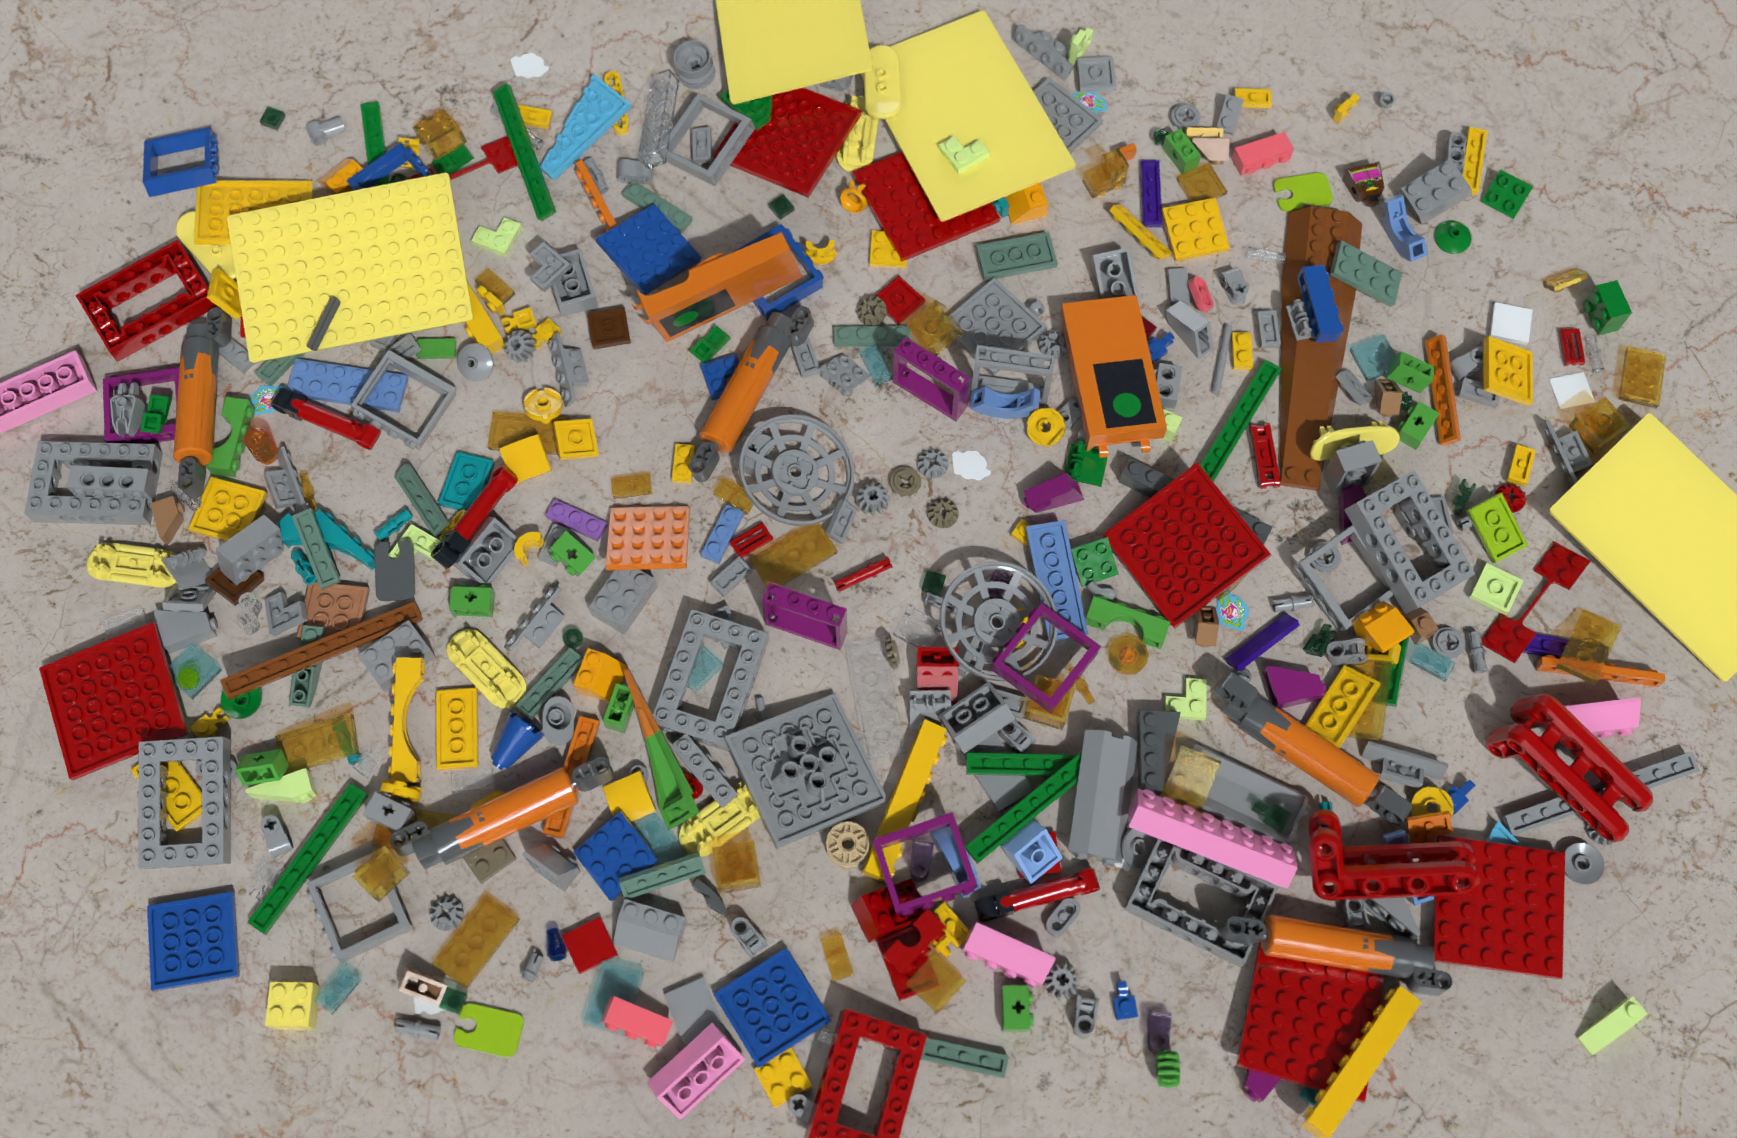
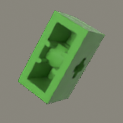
M1181 128L1165 136L1162 149L1182 175L1198 167L1201 154Z
M1402 351L1388 364V379L1418 393H1421L1433 381L1434 366Z
M1420 401L1416 407L1411 406L1406 414L1409 417L1406 422L1402 420L1397 428L1400 441L1417 450L1440 413Z
M567 531L563 532L548 549L551 559L557 563L561 562L566 566L564 569L570 575H576L577 577L583 573L596 557ZM572 551L574 553L573 558L568 559V553Z
M466 584L452 586L449 609L453 616L493 617L495 593L492 588L486 585H479L478 587H470Z
M616 683L603 719L605 728L621 733L626 732L635 706L628 686Z
M278 749L244 755L235 771L242 785L246 786L281 780L289 764L282 750Z
M1003 985L1001 988L1003 1032H1029L1030 1026H1034V1015L1029 1012V1004H1033V992L1029 991V985ZM1016 1004H1019V1007L1023 1008L1020 1011V1014H1017V1011L1015 1009H1012L1015 1007Z

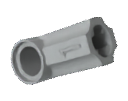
M340 116L322 123L313 121L306 126L310 140L315 146L323 145L328 141V138L346 132Z

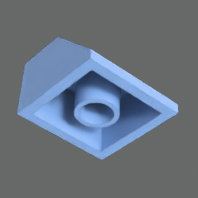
M1033 819L1001 845L1009 860L1030 884L1063 858L1046 828Z

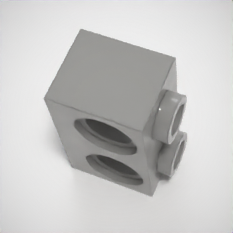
M1159 363L1158 369H1154L1162 407L1175 409L1178 400L1182 366ZM1163 375L1169 376L1170 379L1164 378ZM1161 392H1164V393H1166L1168 396H1163V395H1161L1160 393H1161Z

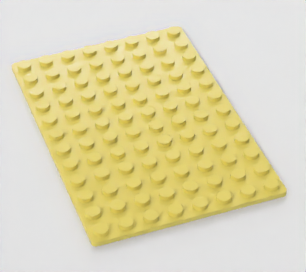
M716 0L727 82L732 104L864 73L873 69L861 0Z
M985 11L976 12L890 46L899 56L902 108L895 115L896 118H886L885 121L940 221H946L1076 167L1075 161ZM860 73L864 81V73ZM953 136L963 148L980 140L990 152V157L958 174L939 150V144Z
M447 173L229 215L227 217L249 360L252 363L314 352L307 347V343L330 297L338 299L341 303L317 351L473 320L451 181Z
M1648 413L1549 508V513L1722 682H1726L1737 672V495L1655 416Z

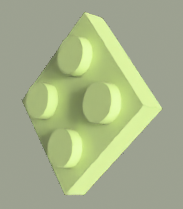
M1486 563L1469 598L1506 616L1524 580Z

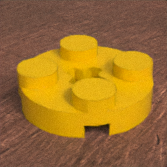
M544 388V391L532 390L524 398L525 414L529 418L541 421L544 424L550 423L563 409L560 394L551 388Z
M1052 408L1037 409L1030 415L1027 421L1028 436L1039 446L1051 447L1057 444L1063 438L1067 428L1063 416ZM1043 423H1045V424L1050 423V424H1051L1049 431H1045V432L1042 431V430H1043V426H1042Z
M382 779L379 791L395 798L400 797L408 801L420 802L423 789L415 786L410 788L407 786V783L401 781L393 782Z
M1425 787L1414 795L1411 802L1412 816L1433 813L1432 811L1428 813L1426 810L1428 808L1427 804L1431 802L1432 804H1438L1437 812L1449 811L1450 818L1454 813L1453 801L1444 790L1437 787Z

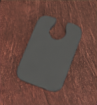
M398 541L400 555L396 559H392L389 556L390 542H381L376 545L375 583L378 600L384 602L410 600L414 597V546L410 541Z

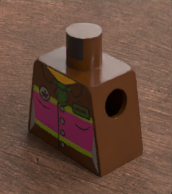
M1380 162L1346 169L1342 180L1356 202L1366 200L1369 207L1377 206L1379 204L1378 197L1381 196L1384 190Z

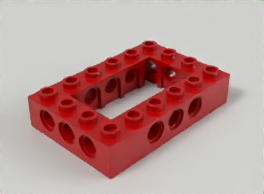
M178 240L75 295L106 348L117 362L206 314L212 308L218 307L207 298L209 288ZM178 275L189 294L181 293L177 295V298L164 305H159L160 307L152 312L144 313L141 318L130 324L126 323L120 330L109 310L171 276Z
M849 1009L840 1010L804 1138H899L927 1035ZM860 1038H863L865 1042L872 1041L881 1044L886 1049L893 1048L900 1051V1054H897L892 1061L893 1068L890 1079L886 1082L887 1090L884 1101L880 1104L881 1112L878 1122L874 1125V1136L835 1124Z

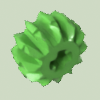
M1171 1050L1159 1051L1156 1059L1157 1083L1165 1088L1177 1087L1180 1083L1179 1054L1177 1051Z

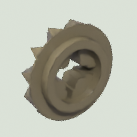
M869 296L862 299V302L858 304V311L856 313L863 324L875 326L884 320L887 308L882 299ZM868 305L872 308L876 307L874 309L876 316L871 313L867 314L869 312Z
M902 467L891 475L890 486L894 493L899 494L901 497H911L921 487V477L916 470ZM910 479V486L904 485L901 487L902 480L906 481Z
M940 498L939 500H934L929 506L927 515L929 521L934 526L948 528L958 520L959 510L950 499ZM942 507L946 512H949L946 513L945 519H943L942 514L937 513L941 511Z
M887 637L885 639V648L889 665L892 669H897L898 664H900L897 644L895 640H892V637Z

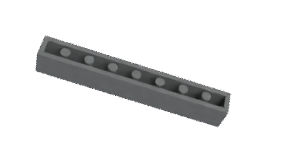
M1129 458L1121 473L1119 483L1151 498L1175 479ZM1235 509L1264 545L1273 527Z

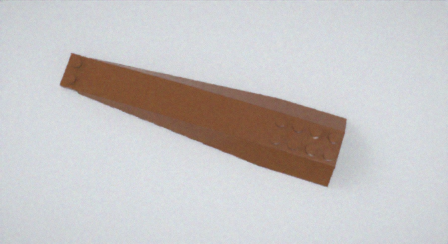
M1309 206L1288 213L1281 276V486L1319 491L1321 472L1323 471L1325 460H1313L1310 457V449L1314 440L1320 438V426H1324L1326 430V427L1331 426L1339 386L1336 376L1342 370L1356 294L1355 288L1331 276L1330 271L1338 242L1342 240L1359 250L1361 245L1362 223L1348 211ZM1325 265L1326 272L1329 273L1330 287L1334 291V302L1338 306L1339 320L1343 324V333L1334 342L1315 343L1313 338L1296 341L1286 306L1293 305V301L1301 299V302H1304L1297 276L1302 267Z

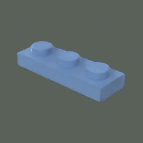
M726 504L701 553L702 558L720 564L729 546V541L732 540L744 516V511Z

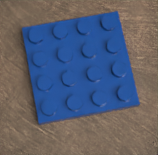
M655 204L596 239L597 244L643 295L650 293L699 263L702 258Z
M227 892L147 906L152 991L240 977L235 893Z
M784 948L713 994L758 1068L832 1022L787 948Z

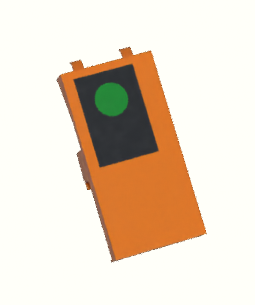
M781 232L723 257H720L723 255L722 252L712 255L694 266L695 268L689 270V276L683 283L649 296L641 294L638 290L637 293L641 303L637 306L631 305L638 311L645 309L649 319L645 320L642 317L644 323H653L664 340L669 342L803 276Z
M1137 295L1062 303L1060 318L1076 401L1079 402L1086 451L1097 446L1099 458L1108 457L1107 445L1140 441L1141 453L1150 452L1149 440L1164 438L1167 425Z

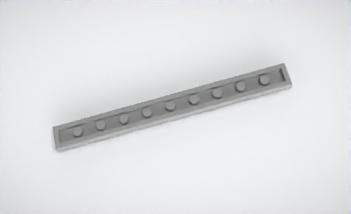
M1687 752L1632 772L1648 788H1652L1699 772L1700 770L1693 752ZM1601 782L1590 786L1598 795H1601L1606 788ZM1557 797L1504 815L1502 818L1507 830L1512 835H1516L1577 814V812L1561 797Z

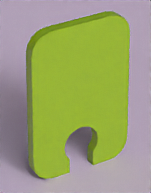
M1318 172L1279 178L1273 185L1275 193H1280L1283 190H1288L1292 193V198L1290 199L1282 198L1277 200L1279 208L1284 212L1300 210L1304 203L1311 204V206H1328L1333 201L1330 184L1324 173Z
M466 1004L462 1008L459 1018L465 1020L474 1019L477 1025L472 1033H465L463 1030L456 1028L454 1034L456 1045L503 1057H512L516 1053L524 1027V1019L521 1015L476 1004Z

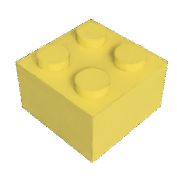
M270 982L265 1026L270 1029L315 1030L320 986L313 982Z

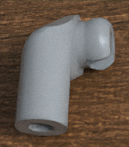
M1092 581L1087 586L1095 597L1102 596L1111 601L1117 596L1116 589L1100 588L1095 581Z

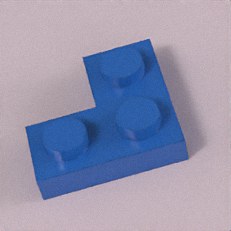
M737 354L700 365L712 400L719 399L727 385L725 378L731 377L739 364Z

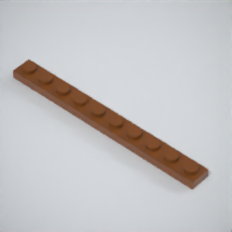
M414 601L220 680V683L228 700L380 639L407 620L414 625L421 622L423 618Z

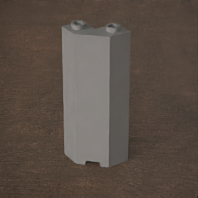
M1085 729L1068 852L1075 855L1076 859L1087 860L1088 857H1093L1100 860L1102 865L1114 866L1115 863L1122 864V842L1127 829L1138 742L1132 737L1125 735L1116 737L1109 731Z
M1198 744L1194 745L1172 793L1236 825L1250 829L1253 833L1260 836H1268L1274 842L1279 844L1286 843L1288 845L1291 842H1296L1300 833L1297 831L1298 823L1302 816H1307L1311 807L1308 805L1309 796Z

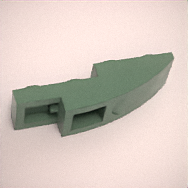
M303 625L300 647L324 638L325 628ZM323 662L293 674L289 705L311 706Z

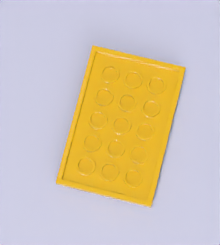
M216 180L214 184L197 187L195 245H231L227 222L229 215L313 199V181Z

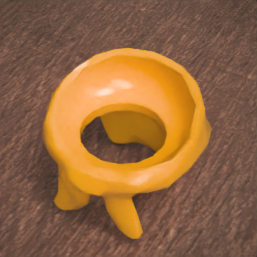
M850 180L849 188L843 189L841 192L840 201L842 207L848 212L861 213L867 208V200L861 194L866 185L861 184L854 189L855 183L853 180Z

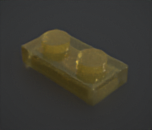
M1575 267L1543 280V286L1553 292H1560L1570 285H1577L1580 281L1587 279V272Z
M487 269L475 280L476 285H482L488 292L490 291L503 305L515 295L514 290L490 269Z
M650 473L611 478L614 499L652 494Z

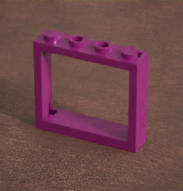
M904 337L894 351L893 383L957 422L967 408L970 377ZM907 363L953 390L954 396L909 369ZM960 376L965 379L963 383L958 379Z
M171 367L160 371L150 370L146 373H130L125 376L114 375L103 379L104 440L106 443L150 444L175 439L176 424L164 425L161 434L141 432L139 429L134 437L126 433L124 437L116 434L112 424L110 399L114 396L113 390L118 389L120 383H124L127 388H130L131 383L144 386L175 381L177 411L179 368Z
M769 582L762 600L765 625L841 650L847 635V608ZM773 616L777 617L776 623L770 621ZM833 616L838 618V623L832 621Z
M1041 604L1038 609L1034 607L1028 615L1030 619L1026 624L1022 622L1016 630L1017 635L1007 640L1004 645L1005 650L995 655L992 660V671L1046 711L1052 713L1097 656L1101 646L1048 607ZM1040 617L1088 650L1051 698L1004 664L1005 660Z
M953 812L872 839L895 911L898 915H911L914 913V909L922 907L925 910L935 906V902L940 900L943 903L955 899V895L962 893L963 896H966L969 893L975 892V888H978ZM951 826L969 881L900 904L883 849Z

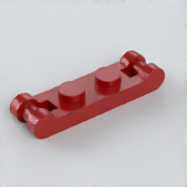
M1263 423L1261 426L1250 424L1249 433L1252 439L1259 488L1266 489L1268 486L1279 488L1281 483L1270 423ZM1266 474H1271L1272 478L1266 479Z

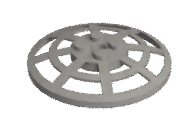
M790 414L771 418L761 423L751 432L741 449L739 475L746 495L755 507L767 517L787 525L809 526L821 523L833 516L837 505L825 515H822L817 507L828 498L831 491L843 494L841 500H848L854 483V465L848 447L833 429L817 419L804 415ZM798 423L807 425L804 436L793 434L780 436L777 425ZM768 428L770 429L773 439L761 449L759 454L748 449L760 433ZM817 429L829 437L839 450L828 455L821 445L811 439L814 430ZM796 441L801 442L799 450L787 451L783 442ZM776 445L780 455L773 462L765 458L764 455ZM808 446L814 448L822 458L814 461L806 453ZM745 457L756 462L755 477L757 484L747 486L745 480ZM841 457L844 459L847 471L846 487L834 484L835 470L832 462ZM761 465L771 469L772 479L762 481ZM825 465L829 474L828 482L818 479V468ZM791 469H796V470H798L799 473H800V476H799V477H794V476H792L791 473H790V470H791ZM776 486L783 492L781 502L774 498L767 489ZM814 486L825 489L823 495L816 501H813L808 493ZM761 491L770 502L779 507L777 515L761 506L752 493ZM791 496H801L806 505L792 506L788 505ZM786 510L796 512L810 510L815 519L810 521H791L784 519Z
M1000 561L977 564L961 573L950 584L943 597L939 617L943 640L955 660L966 670L988 680L1006 681L1000 676L981 672L985 662L993 664V658L987 657L990 647H1001L1002 651H1004V645L1007 640L1017 635L1016 630L1021 624V619L1028 617L1034 607L1038 609L1043 604L1057 614L1054 601L1043 583L1032 573L1020 566ZM999 569L1014 574L1009 584L1003 582L985 583L982 571ZM972 574L975 575L977 586L969 590L962 600L951 595L961 581ZM1021 577L1035 587L1044 602L1033 606L1026 595L1016 588ZM998 588L1006 591L1002 599H990L987 589ZM980 592L983 603L977 609L966 604L974 594ZM1013 594L1022 601L1026 609L1017 611L1009 603ZM947 603L957 608L955 620L957 632L947 635L945 627ZM963 612L973 617L972 628L962 629L961 620ZM993 618H998L1001 621L1000 628L993 626ZM1036 622L1030 629V635L1026 634L1022 641L1026 642L1025 646L1013 655L1011 653L1004 664L1008 663L1011 669L1021 677L1032 673L1041 666L1049 657L1057 638L1058 628L1051 623L1048 641L1036 638L1038 627ZM976 635L983 643L980 652L976 651L966 638ZM961 640L967 651L977 658L974 668L958 656L951 645L952 642ZM1032 645L1044 649L1040 657L1025 670L1020 669L1016 660L1024 656Z

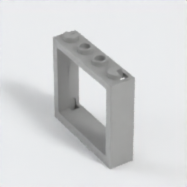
M698 93L691 100L687 110L680 116L675 127L670 130L666 140L661 143L658 152L663 161L716 186L755 130V126L750 118ZM703 107L739 124L708 170L672 153Z
M977 345L971 393L985 386L1002 394H1019L1033 388L1038 390L1041 388L1043 392H1040L1039 403L1047 404L1055 356ZM980 352H986V356H980ZM1044 361H1050V365H1044ZM980 367L1046 376L1045 383L1036 384L980 376Z
M388 350L351 404V410L356 418L360 420L365 419L378 430L383 429L386 431L387 435L391 438H398L404 441L407 447L420 450L456 396V388ZM390 366L445 396L418 439L362 408Z
M1353 525L1345 528L1293 566L1338 632L1348 629L1353 625L1352 621L1359 617L1360 614L1372 609L1378 603L1385 602L1394 595ZM1347 536H1350L1353 543L1387 589L1385 593L1349 619L1310 565L1312 561Z
M378 850L307 883L309 890L306 893L309 900L316 905L317 909L314 910L318 921L322 920L324 928H322L323 935L326 940H330L332 945L329 948L334 959L337 958L342 963L414 929L384 857ZM374 863L399 923L343 950L318 889Z

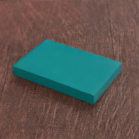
M457 451L438 505L458 511L462 509L467 511L488 483L495 464L494 460Z

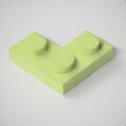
M1088 27L1085 31L1080 29L1078 34H1074L1069 44L1071 47L1068 55L1069 62L1073 66L1076 65L1077 58H1081L1092 42L1094 30Z
M954 136L939 144V150L958 174L990 157V152L980 140L966 148H963Z
M504 217L496 232L479 226L471 242L475 246L506 257L522 229V225L519 222Z
M411 524L399 541H410L414 546V556L419 552L434 561L435 559L430 554L435 546L440 543V540ZM398 542L389 553L392 559H396L400 555Z
M1186 678L1185 697L1166 696L1164 711L1181 712L1179 719L1205 720L1207 679Z

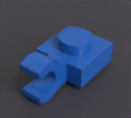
M1171 332L1164 335L1160 341L1155 337L1148 342L1152 364L1167 354L1168 350L1166 347L1170 346L1175 338Z
M1468 780L1460 789L1453 786L1447 791L1453 801V815L1469 801L1465 795L1476 786L1471 780Z
M1126 981L1117 982L1118 998L1112 999L1116 1021L1137 1018L1138 1011L1135 996H1128Z

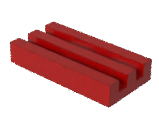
M1560 329L1559 338L1564 366H1569V364H1572V366L1577 364L1580 366L1584 365L1586 362L1580 329ZM1572 333H1574L1578 359H1576Z
M762 522L729 541V544L734 552L743 558L771 542L773 537ZM763 530V532L756 535L755 537L750 538L748 541L744 542L738 547L736 546V544L740 543L741 541L747 539L748 537L752 536L758 531Z

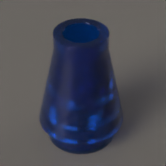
M551 928L547 930V957H550L552 962L565 959L568 949L559 933V929Z

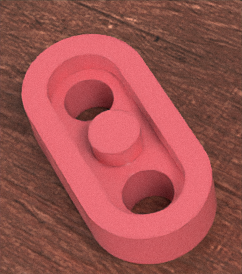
M1195 276L1189 281V290L1194 298L1196 308L1199 311L1208 312L1214 306L1212 297L1205 281L1201 277Z

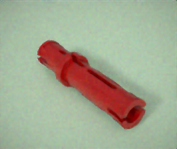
M887 556L873 564L870 562L866 567L835 580L834 584L837 591L841 592L868 578H875L877 574L893 568L892 564H890V559Z

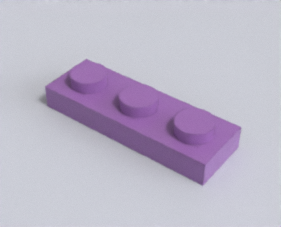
M557 500L553 501L545 515L546 519L599 542L608 526L606 522Z

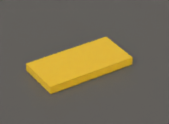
M1343 665L1305 726L1340 749L1380 687V682L1349 666Z
M473 687L436 690V769L440 771L479 768L478 689Z
M160 762V764L168 769V776H166V792L168 793V797H166V813H168V818L166 819L175 831L179 833L202 815V791L181 763ZM137 764L130 770L139 781V764Z

